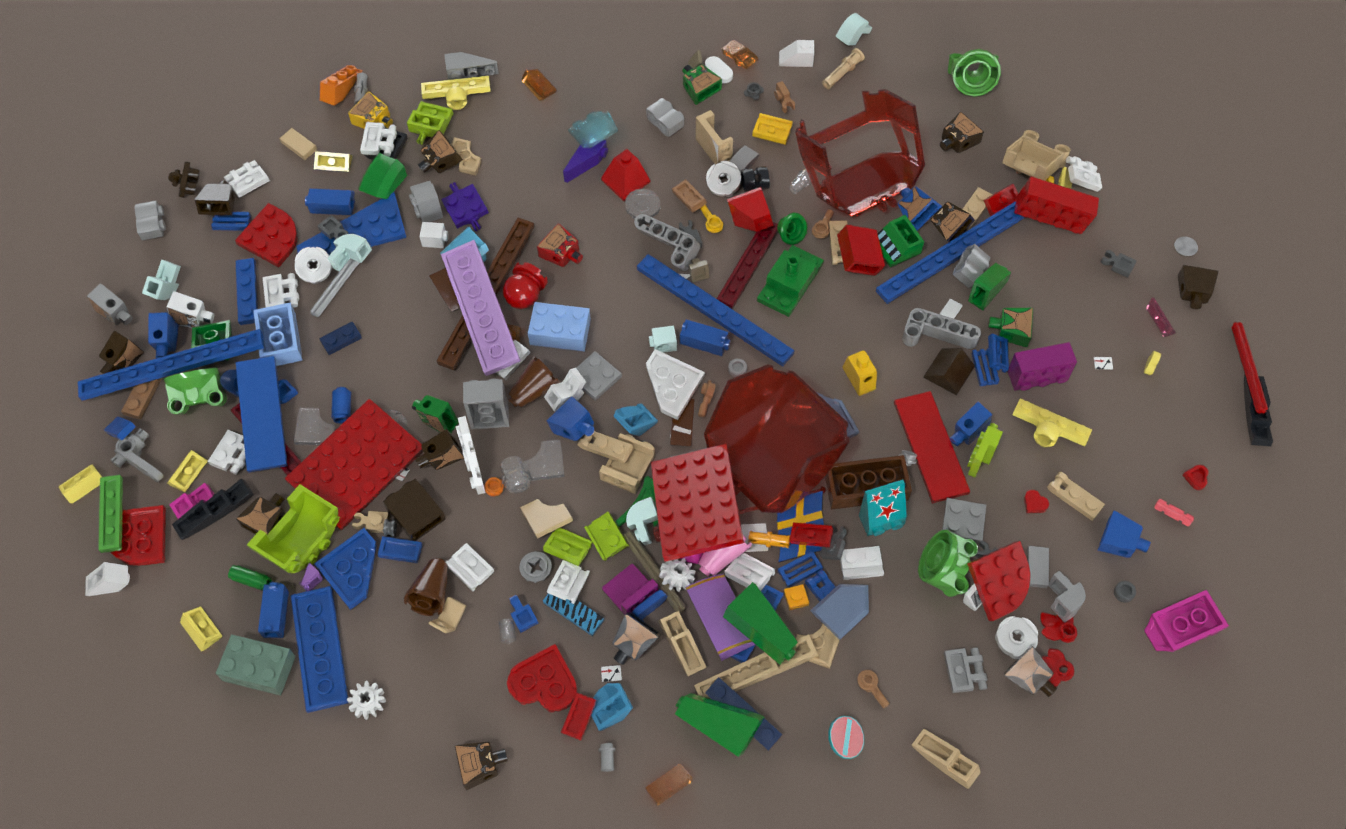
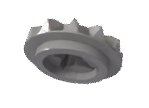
M542 552L526 554L519 566L521 575L527 581L534 583L544 581L547 576H550L552 568L551 560ZM538 563H540L539 568L541 570H535V572L532 573L533 569L531 566H536Z

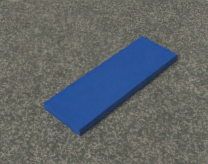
M269 356L236 362L247 472L288 466L276 358Z
M328 586L291 595L307 713L348 704L347 699L349 697L332 587Z

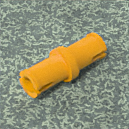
M749 532L748 543L766 545L769 548L771 546L789 548V535H777L772 532Z

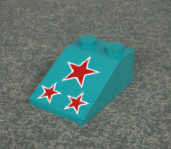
M903 480L865 491L859 518L867 536H879L886 530H898L905 524L907 511L905 483Z

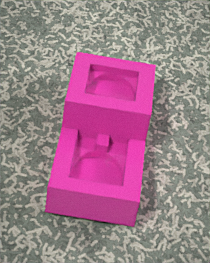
M203 483L192 493L182 494L169 505L179 519L201 500L207 501L215 494L208 484Z

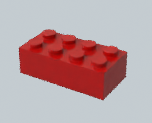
M1031 176L1017 195L1014 213L1053 225L1057 228L1072 231L1073 233L1082 234L1097 216L1099 198Z

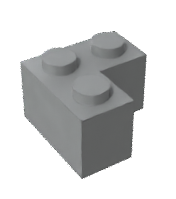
M431 181L410 187L412 194H409V198L414 206L417 219L421 218L422 222H432L443 218L439 199Z

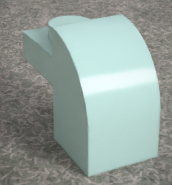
M854 13L844 21L836 37L847 45H856L862 34H870L872 27L868 25L869 22Z
M346 234L333 242L336 248L330 254L328 260L335 270L340 271L350 258L362 263L372 249L365 238L356 234Z
M161 260L156 277L147 276L142 294L157 300L169 299L173 291L176 292L179 286L176 280L181 266Z
M649 497L635 503L629 509L626 519L627 527L630 530L637 528V530H634L638 542L641 541L645 546L652 543L646 524L658 520L654 500Z

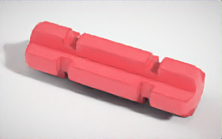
M1162 499L1156 502L1154 507L1156 510L1164 511L1165 515L1178 522L1181 520V523L1186 526L1192 524L1194 516L1188 513L1184 514L1185 511L1172 504H1166L1167 502Z

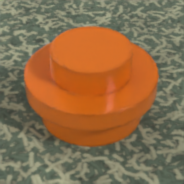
M491 477L485 482L484 489L486 494L494 497L503 492L504 484L499 478Z

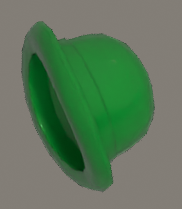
M795 212L781 218L777 226L782 241L788 245H795L801 242L806 236L808 228L805 218Z

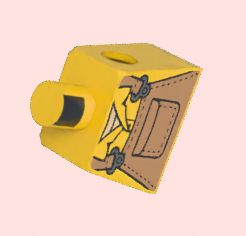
M369 91L348 113L351 124L365 129L366 122L384 123L386 128L393 124V119L390 118L387 105Z

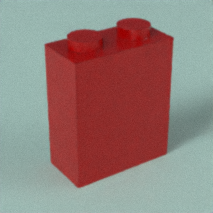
M846 224L837 234L845 271L876 276L885 267L877 230Z

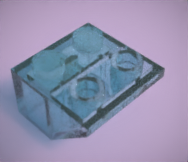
M602 111L590 112L586 115V119L573 122L572 127L568 129L569 133L583 148H591L618 132L610 113Z

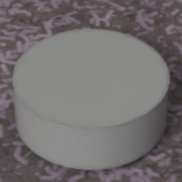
M733 359L728 365V372L734 378H741L747 372V364L742 359Z

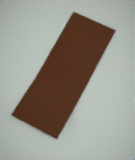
M446 268L429 275L451 312L459 309L460 306Z
M690 399L678 420L672 418L670 445L691 446L695 399ZM678 426L691 430V433H683L673 430V428Z

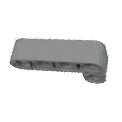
M646 214L638 215L634 221L636 228L643 234L675 248L671 256L672 264L680 271H687L689 265L692 264L691 260L695 259L699 252V242L692 235ZM662 228L661 233L657 234V231ZM677 235V238L672 241V238ZM693 242L692 245L689 248H687L688 243ZM681 258H684V261L681 264H678L679 260Z
M914 308L907 320L902 341L905 345L912 347L918 344L920 336L923 334L967 349H973L978 344L981 331L975 325L925 309Z

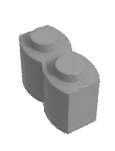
M663 98L646 109L648 120L667 137H670L684 127L683 114L673 109L672 104Z
M157 200L135 204L136 228L141 240L163 237V231L166 230L165 222L162 220V216H164L163 206L159 205Z
M976 244L968 246L961 255L953 275L966 287H972L974 281L988 269L990 256Z

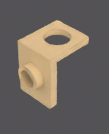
M447 597L442 613L438 619L430 621L429 625L444 633L455 631L466 605L451 597Z

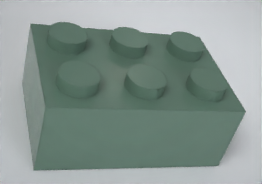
M231 634L215 674L224 682L281 696L296 656L289 648Z

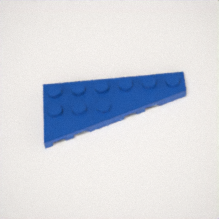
M395 192L388 199L382 198L340 222L348 234H356L365 238L370 247L407 238ZM321 232L297 245V252L299 253L307 247H319L330 256L336 248L333 243L335 237L329 239Z

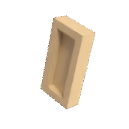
M293 128L279 138L283 145L304 160L317 150L315 144Z

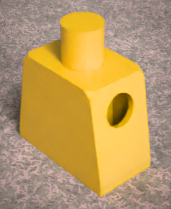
M862 350L848 356L842 368L858 396L875 390L877 371L867 353Z

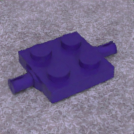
M453 182V185L451 183L449 187L453 193L441 200L456 228L471 224L474 231L480 230L481 226L477 220L489 212L474 185L471 184L459 190L455 182Z

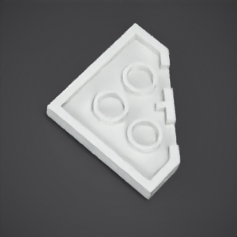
M655 349L646 362V368L660 411L678 420L704 378L705 372Z
M466 416L459 417V425L456 426V430L462 446L468 472L471 471L473 477H469L472 489L476 488L478 495L486 492Z

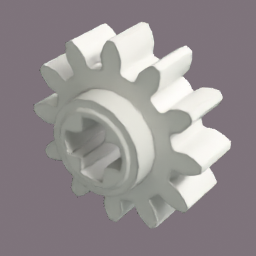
M685 558L681 561L675 559L662 563L659 577L664 578L663 585L669 584V590L676 587V590L680 592L681 587L686 590L685 587L694 582L696 571L690 570L692 563L686 565Z
M365 681L364 687L357 683L358 690H350L353 697L347 699L348 703L352 704L349 706V710L355 712L357 718L362 714L365 720H368L369 714L377 717L375 711L377 709L383 711L384 709L380 703L386 702V699L382 696L384 694L383 689H378L377 683H373L371 687L368 681ZM370 698L369 702H363V700Z

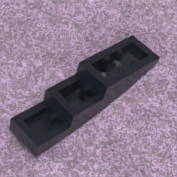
M1244 375L1245 411L1251 445L1271 447L1273 443L1270 430L1272 419L1269 412L1271 401L1264 376H1259L1268 410L1263 414L1256 412L1246 375Z
M240 479L226 491L221 489L209 500L198 502L176 520L172 526L180 539L184 540L238 508L251 498L254 493L244 479Z

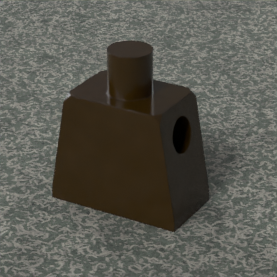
M220 181L218 184H206L195 198L198 215L233 214L235 197L232 185L226 181Z
M1183 265L1178 273L1180 298L1190 301L1192 309H1200L1202 303L1206 304L1210 300L1219 271Z

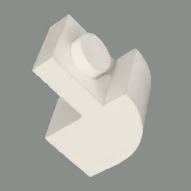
M576 368L570 369L563 382L550 386L544 398L551 408L557 411L571 397H574L577 401L584 394L582 388L586 381Z

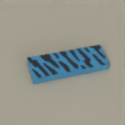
M549 593L543 600L545 605L591 636L594 635L604 622L602 616L577 599L573 604L571 600H563Z

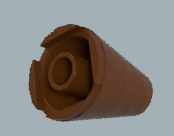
M535 356L508 393L510 396L508 400L515 408L518 405L522 408L546 394L552 384H558L560 381L557 378L555 379L553 373Z
M435 558L429 560L405 593L404 603L407 605L408 602L411 605L412 611L425 616H433L434 613L440 615L445 604L448 565L443 559Z

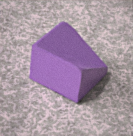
M309 563L305 575L299 584L306 591H310L323 578L319 571Z

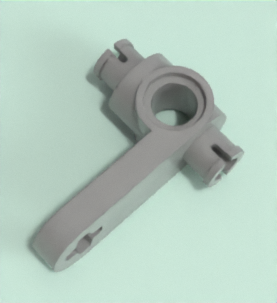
M139 428L135 434L130 433L123 440H118L114 450L116 455L110 459L114 465L121 468L125 462H128L156 482H159L164 477L159 470L140 458L141 450L146 446L144 441L149 437L147 432Z

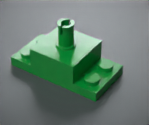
M794 245L788 251L784 250L768 273L766 285L758 295L757 302L789 317L824 264V260Z

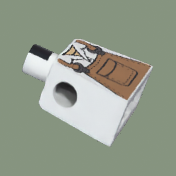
M173 291L167 305V310L178 325L192 328L202 326L203 322H213L214 313L206 311L201 300Z

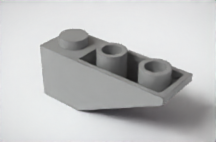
M463 52L444 54L448 80L499 74L497 61Z

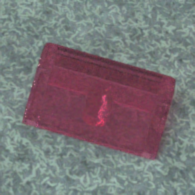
M1154 297L1151 298L1146 309L1164 337L1175 334L1176 331Z

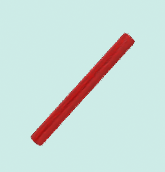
M1234 322L1231 328L1257 413L1264 414L1268 410V406L1244 326L1241 322Z

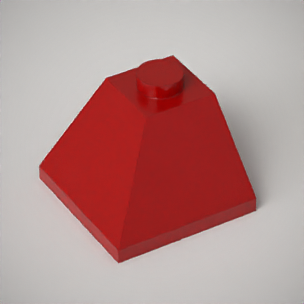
M628 149L613 158L601 177V181L623 201H626L650 183V179L639 159Z
M761 187L727 199L735 226L755 232L774 226Z

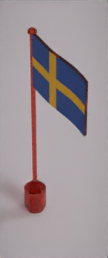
M821 486L817 490L739 510V514L778 504V535L790 536L793 522L824 525L822 494L826 492V488ZM659 524L653 527L656 543L661 542ZM790 543L789 548L780 547L778 563L804 556L811 551L814 553L820 552L822 547Z

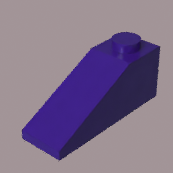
M587 133L563 170L564 182L568 183L598 165L608 153L606 140Z

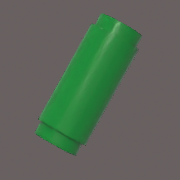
M232 565L228 572V578L232 581L263 591L264 585H269L272 582V578L268 577V575L239 565Z

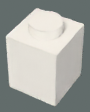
M422 222L419 236L422 247L444 248L445 241H448V231L445 230L444 223Z

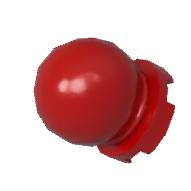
M518 262L512 270L513 275L506 280L503 287L504 298L511 307L520 310L527 309L538 300L539 291L545 288L548 278L547 276L543 277L540 274L541 270L527 262L523 265H520Z

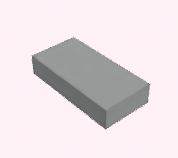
M1028 546L1027 561L1030 568V587L1048 588L1049 548Z

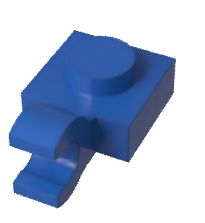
M517 595L509 598L515 610L510 614L520 633L538 624V620L529 604L522 606Z

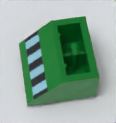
M906 215L890 221L878 232L882 255L889 267H893L922 253L924 240Z

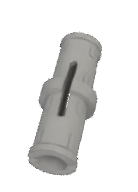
M365 73L357 74V83L354 87L355 105L368 92L366 87L368 76Z

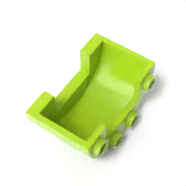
M300 484L287 498L290 506L289 511L267 535L264 531L259 530L247 544L250 549L290 574L302 571L309 563L315 564L320 553L329 547L330 538L340 520L336 506Z

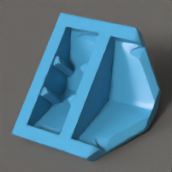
M643 404L622 407L614 413L616 420L630 434L641 436L658 422Z
M607 683L597 691L593 698L597 700L591 716L599 731L625 719L633 709V706L621 683Z

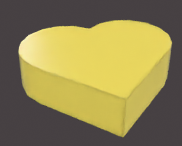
M1156 351L1151 353L1144 369L1145 374H1153L1160 360L1161 353Z

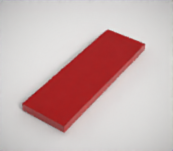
M931 391L894 400L895 408L911 450L917 455V465L932 504L945 501L947 498L952 499L970 494V489Z

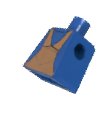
M918 187L903 189L901 192L903 198L898 203L902 214L907 216L917 231L942 207Z

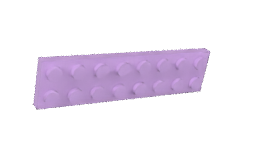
M475 240L441 254L484 374L488 376L520 362V357Z

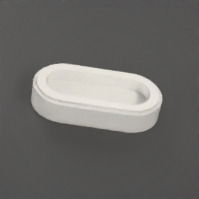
M712 56L706 59L705 66L720 76L722 83H729L733 79L732 69L720 58Z

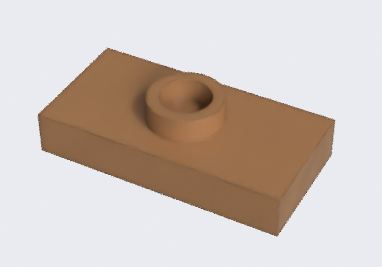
M686 179L672 188V192L692 213L707 204L706 199Z

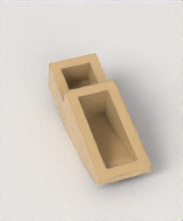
M679 611L658 620L686 675L690 676L706 668L704 660L689 629L687 630Z
M926 729L921 731L912 744V747L929 762L967 789L971 787L981 773L978 764L961 755L959 749Z

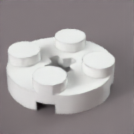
M721 161V163L712 165L706 174L708 188L713 194L720 197L733 196L740 188L742 182L738 167L729 161ZM727 175L728 181L722 183L719 178Z
M319 247L304 248L295 257V271L303 281L311 284L324 281L330 275L333 266L328 260V253ZM312 261L314 263L317 261V268L310 269L309 262Z
M1010 616L1004 619L998 626L995 639L999 648L1013 659H1018L1031 645L1034 648L1037 647L1038 630L1027 618ZM1012 633L1016 635L1020 633L1022 635L1021 641H1015Z

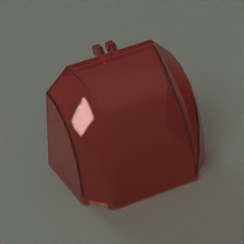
M769 364L727 381L704 432L707 448L727 444L736 495L742 492L762 513H783L807 496L830 471L849 443V437H847L848 422L794 371L782 372L773 369V366Z

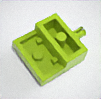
M421 101L417 110L412 111L407 121L409 132L420 134L416 142L423 145L426 137H433L438 130L444 134L453 116V109Z
M990 423L986 432L981 431L967 467H970L968 475L976 477L982 462L990 464L1003 431L997 429V424Z

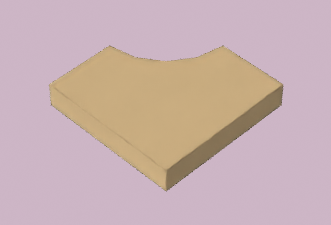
M536 499L520 507L537 539L573 521L564 504L548 506L539 499Z
M822 624L818 631L809 635L819 656L810 659L809 662L830 669L839 639ZM797 634L796 640L804 637L805 635ZM796 651L795 655H798V656H799L800 653L803 654V655H804L805 653Z

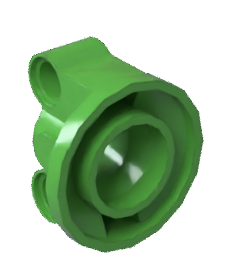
M982 49L970 50L963 55L953 53L949 55L948 73L951 74L953 82L960 92L973 97L981 96L991 91L999 81L1001 75L998 62L999 57ZM973 63H980L979 68L975 71L967 69Z
M218 368L194 370L164 378L169 399L167 408L173 414H185L190 406L208 403L212 406H222L227 401V394L223 391L220 384ZM218 392L220 394V401L215 403L213 395ZM177 401L182 403V408L179 411L175 409Z
M949 530L939 531L928 541L922 552L918 566L919 578L923 582L942 590L948 597L966 593L969 588L968 581L965 578L969 570L967 563L970 562V557L975 556L978 552L976 542L972 539H964Z

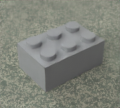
M493 378L486 381L470 380L469 382H463V403L471 430L509 427V406L502 379Z

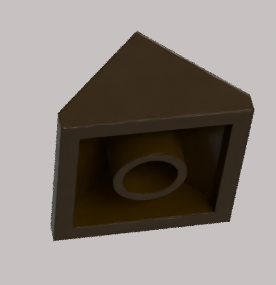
M942 348L923 378L958 395L975 365L962 348Z

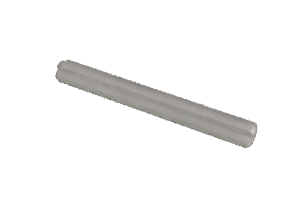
M351 258L347 261L311 308L310 312L313 316L319 317L360 262Z

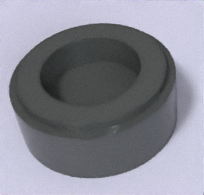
M1121 581L1114 588V595L1121 602H1130L1136 595V588L1128 581Z

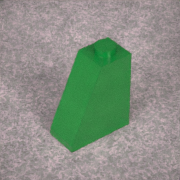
M998 263L993 264L974 281L968 302L984 311L1006 285L1011 272Z

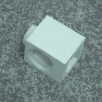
M674 326L652 328V336H649L650 347H654V350L656 349L663 353L677 351Z

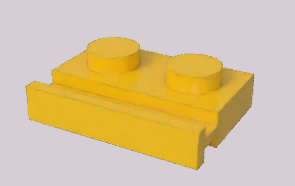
M760 113L752 136L786 145L793 121Z

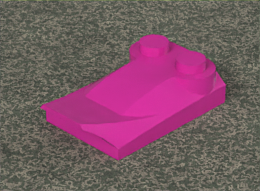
M1205 590L1153 613L1144 631L1156 651L1174 652L1208 636L1216 635L1228 628L1229 625L1208 591Z

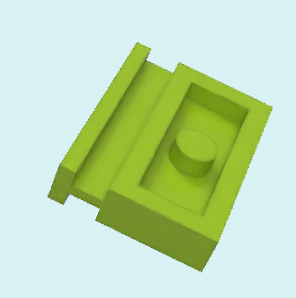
M609 512L594 520L589 526L584 527L604 561L629 546Z
M558 528L552 532L544 544L543 551L580 566L589 548L592 547V541L565 529Z

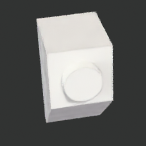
M796 40L779 51V66L813 67L814 40Z
M108 562L101 564L86 576L85 596L119 592L129 583L128 566Z

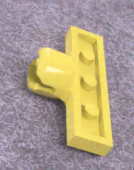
M489 76L421 83L423 99L446 97L447 106L453 110L463 109L467 104V95L491 92Z
M1019 399L1012 414L1037 427L1034 439L1042 447L1054 446L1058 437H1064L1085 447L1092 432V429L1023 399Z

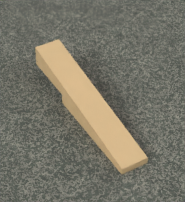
M808 634L798 639L795 647L796 651L805 653L804 655L801 653L799 656L794 655L790 661L785 660L779 665L764 652L694 686L699 696L711 699L705 692L718 677L736 692L808 662L812 658L819 657Z

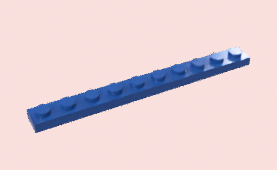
M1016 201L876 287L877 294L886 304L890 303L960 259L968 246L976 244L979 247L1024 219L1025 217L1014 213Z
M649 254L637 265L639 272L782 367L794 354L792 348Z
M260 329L78 381V397L82 401L263 349V333Z

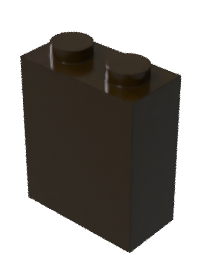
M416 478L406 482L400 490L389 494L386 500L383 501L387 511L396 519L397 523L412 541H417L446 520L441 508Z

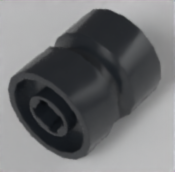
M767 166L756 167L755 170L752 168L741 170L744 192L759 187L762 190L770 188ZM755 175H758V182H757V183H756V177H755Z

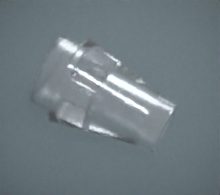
M805 168L800 170L789 186V190L793 194H797L813 182V174Z

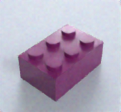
M1070 342L1016 352L1007 372L1014 391H1025L1031 387H1045L1051 383L1057 382L1060 384L1069 380L1077 360Z

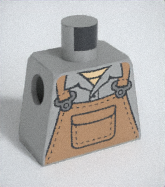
M101 283L87 295L95 312L112 324L118 325L122 322L124 325H128L132 321L133 317L129 314L125 303Z

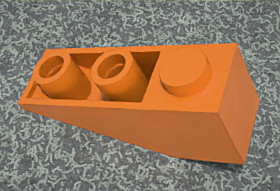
M347 65L320 82V101L334 106L343 101L356 83L357 74L362 73L363 70L357 69L353 65Z

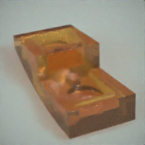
M732 40L722 48L724 55L733 58L736 65L746 69L759 60L750 49L735 40Z

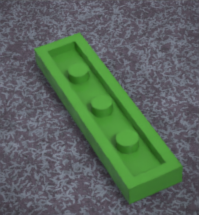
M121 475L100 477L99 551L101 553L122 550L123 478Z

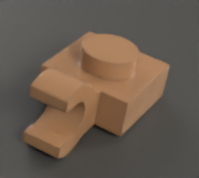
M783 81L776 83L774 95L776 100L782 104V111L786 113L787 106L795 110V102L790 98V92Z

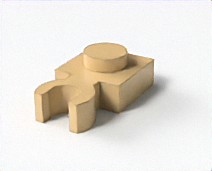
M369 511L368 516L356 513L354 515L355 519H361V521L353 523L352 526L357 530L366 527L367 532L383 533L384 521L389 519L390 515L388 512Z

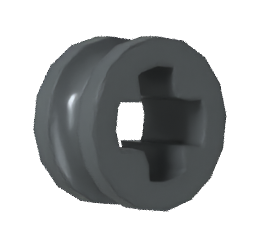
M385 519L383 526L385 537H388V535L396 536V519L392 521Z

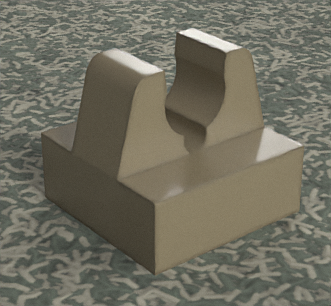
M699 258L691 260L692 264L689 265V273L692 283L710 278L706 260L700 261Z

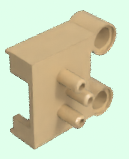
M1026 130L1022 137L1007 148L1003 164L1016 169L1015 172L1017 174L1024 173L1028 176L1046 180L1059 168L1065 167L1066 158L1071 150L1063 144H1057L1054 149L1038 142L1039 134L1037 132Z

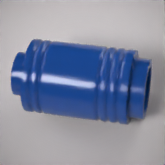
M338 387L332 391L331 417L335 423L343 424L351 416V391L345 387Z

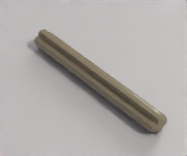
M632 531L627 532L624 538L632 552L650 577L658 584V588L666 593L668 596L667 600L675 612L679 611L680 614L684 612L686 605L674 589L669 590L668 583L666 585L662 584L664 578L659 577L660 569L642 544L638 542Z

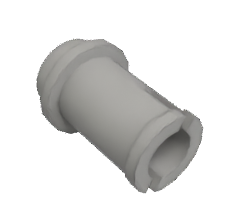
M612 743L600 744L601 771H614L613 752L615 748Z

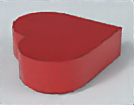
M1196 465L1184 472L1182 476L1192 488L1203 490L1208 483L1206 477L1209 472L1204 465Z
M1036 490L1026 492L1024 496L1026 513H1043L1047 511L1049 507L1047 498L1040 496V493Z

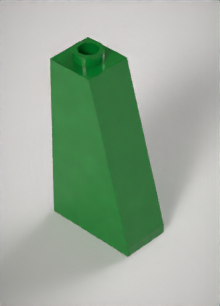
M752 582L727 606L723 617L781 665L785 660L790 661L795 655L796 651L794 648L798 641L757 585Z
M693 693L680 697L676 704L678 709L675 712V715L738 757L745 752L765 718L760 714Z

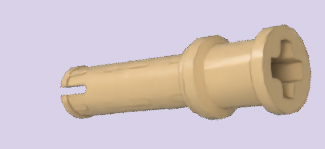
M854 48L852 53L842 60L841 65L822 81L823 86L826 89H830L848 71H853L855 66L865 59L863 52Z

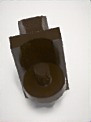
M185 161L182 174H180L178 169L175 172L169 173L168 180L172 182V186L177 187L180 184L179 197L184 198L185 194L195 195L197 183L187 181L188 179L198 181L199 170L191 168L190 162Z

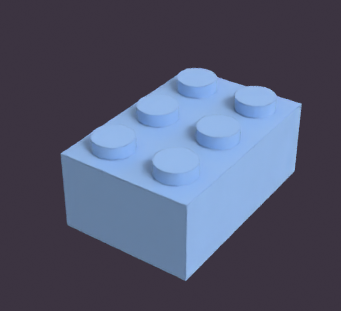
M291 302L253 310L256 330L260 329L263 333L264 348L259 349L260 358L274 356L276 358V366L303 361L296 313Z
M534 302L528 330L530 345L585 352L591 321L590 308Z

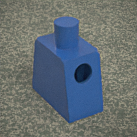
M168 312L149 313L148 342L156 350V358L167 356L168 352L176 350L179 325Z
M574 397L567 400L547 420L554 434L573 441H577L583 435L591 436L594 433V421L590 413Z
M977 402L957 421L955 433L949 438L950 441L957 447L963 441L970 445L980 436L981 431L985 432L987 427L990 426L992 413L980 402Z
M1113 511L1107 521L1097 550L1130 558L1136 549L1146 553L1151 542L1140 538L1143 529L1141 525L1117 511Z

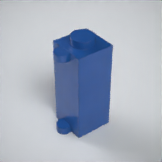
M309 189L308 196H305V205L308 206L312 214L352 215L355 193L351 190Z
M685 320L680 333V344L719 356H723L725 350L728 351L731 340L728 339L727 331Z
M271 582L263 587L258 632L263 638H284L289 591L284 584L279 582Z

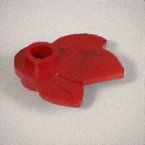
M1041 612L1040 620L1045 627L1041 633L1047 639L1053 641L1061 640L1066 643H1071L1076 639L1077 629L1073 625V617L1064 622L1057 614L1055 616Z
M1049 649L1048 657L1042 656V659L1054 673L1049 681L1057 687L1061 681L1072 679L1075 670L1074 666L1069 661H1066L1061 651ZM1062 667H1065L1068 670L1067 672L1062 673L1060 672V669Z

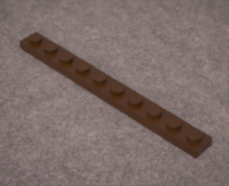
M518 217L487 272L496 295L535 227L533 222ZM463 315L437 359L438 365L451 370L456 369L472 340Z

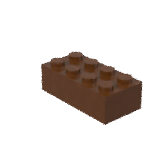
M904 455L826 464L824 476L831 510L861 506L865 491L903 480L905 483L906 501L910 498L912 489Z

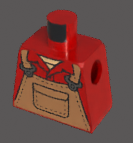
M559 223L537 246L538 257L561 267H565L570 260L579 264L583 258V255L578 252V240Z

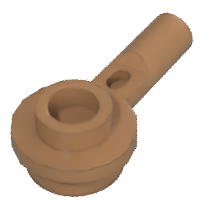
M831 209L827 210L823 220H819L812 227L814 237L823 239L829 235L828 223L834 213Z
M711 380L703 383L701 388L703 401L700 404L699 417H705L708 404H710L714 394L715 384L711 383Z
M871 670L862 671L857 678L859 687L867 692H871L883 709L889 706L890 703L877 687V675Z

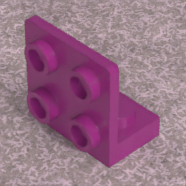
M630 564L606 583L602 590L625 615L628 612H632L639 604L657 592L658 584L654 579L648 581L634 564Z

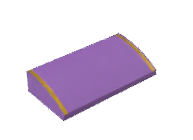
M724 574L708 577L685 587L721 661L755 645L723 617L727 606L736 598Z

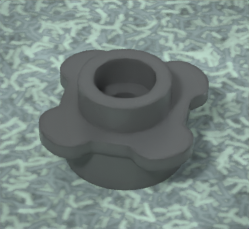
M752 82L748 84L744 95L758 100L759 95L764 92V89L758 83Z

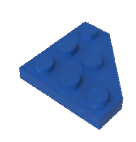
M365 528L315 563V566L350 610L368 596L377 548L376 541Z

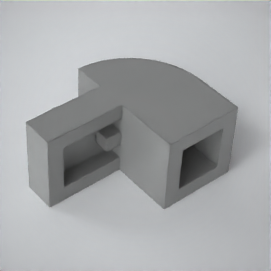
M1058 571L1049 582V587L1058 595L1050 608L1066 622L1077 614L1085 601L1086 594L1080 582L1073 585L1066 576Z

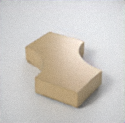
M454 137L452 146L463 159L459 163V171L476 176L482 163L481 158L471 152V141Z

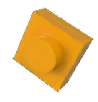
M803 584L784 589L783 592L789 610L809 606V600Z

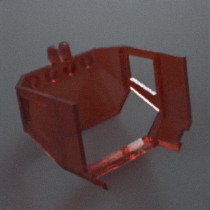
M886 89L878 90V93L869 94V91H862L864 111L813 135L807 136L805 122L802 119L800 127L795 131L799 152L817 197L834 209L852 217L858 216L862 212L876 206L884 212L887 210L886 201L891 207L897 206L895 196L901 194L905 188L912 189L925 167L916 105ZM869 122H891L902 151L881 152L831 176L832 166L829 165L826 147L822 144ZM901 127L913 133L917 157L909 153ZM815 170L823 174L826 178L822 180L821 184H819Z

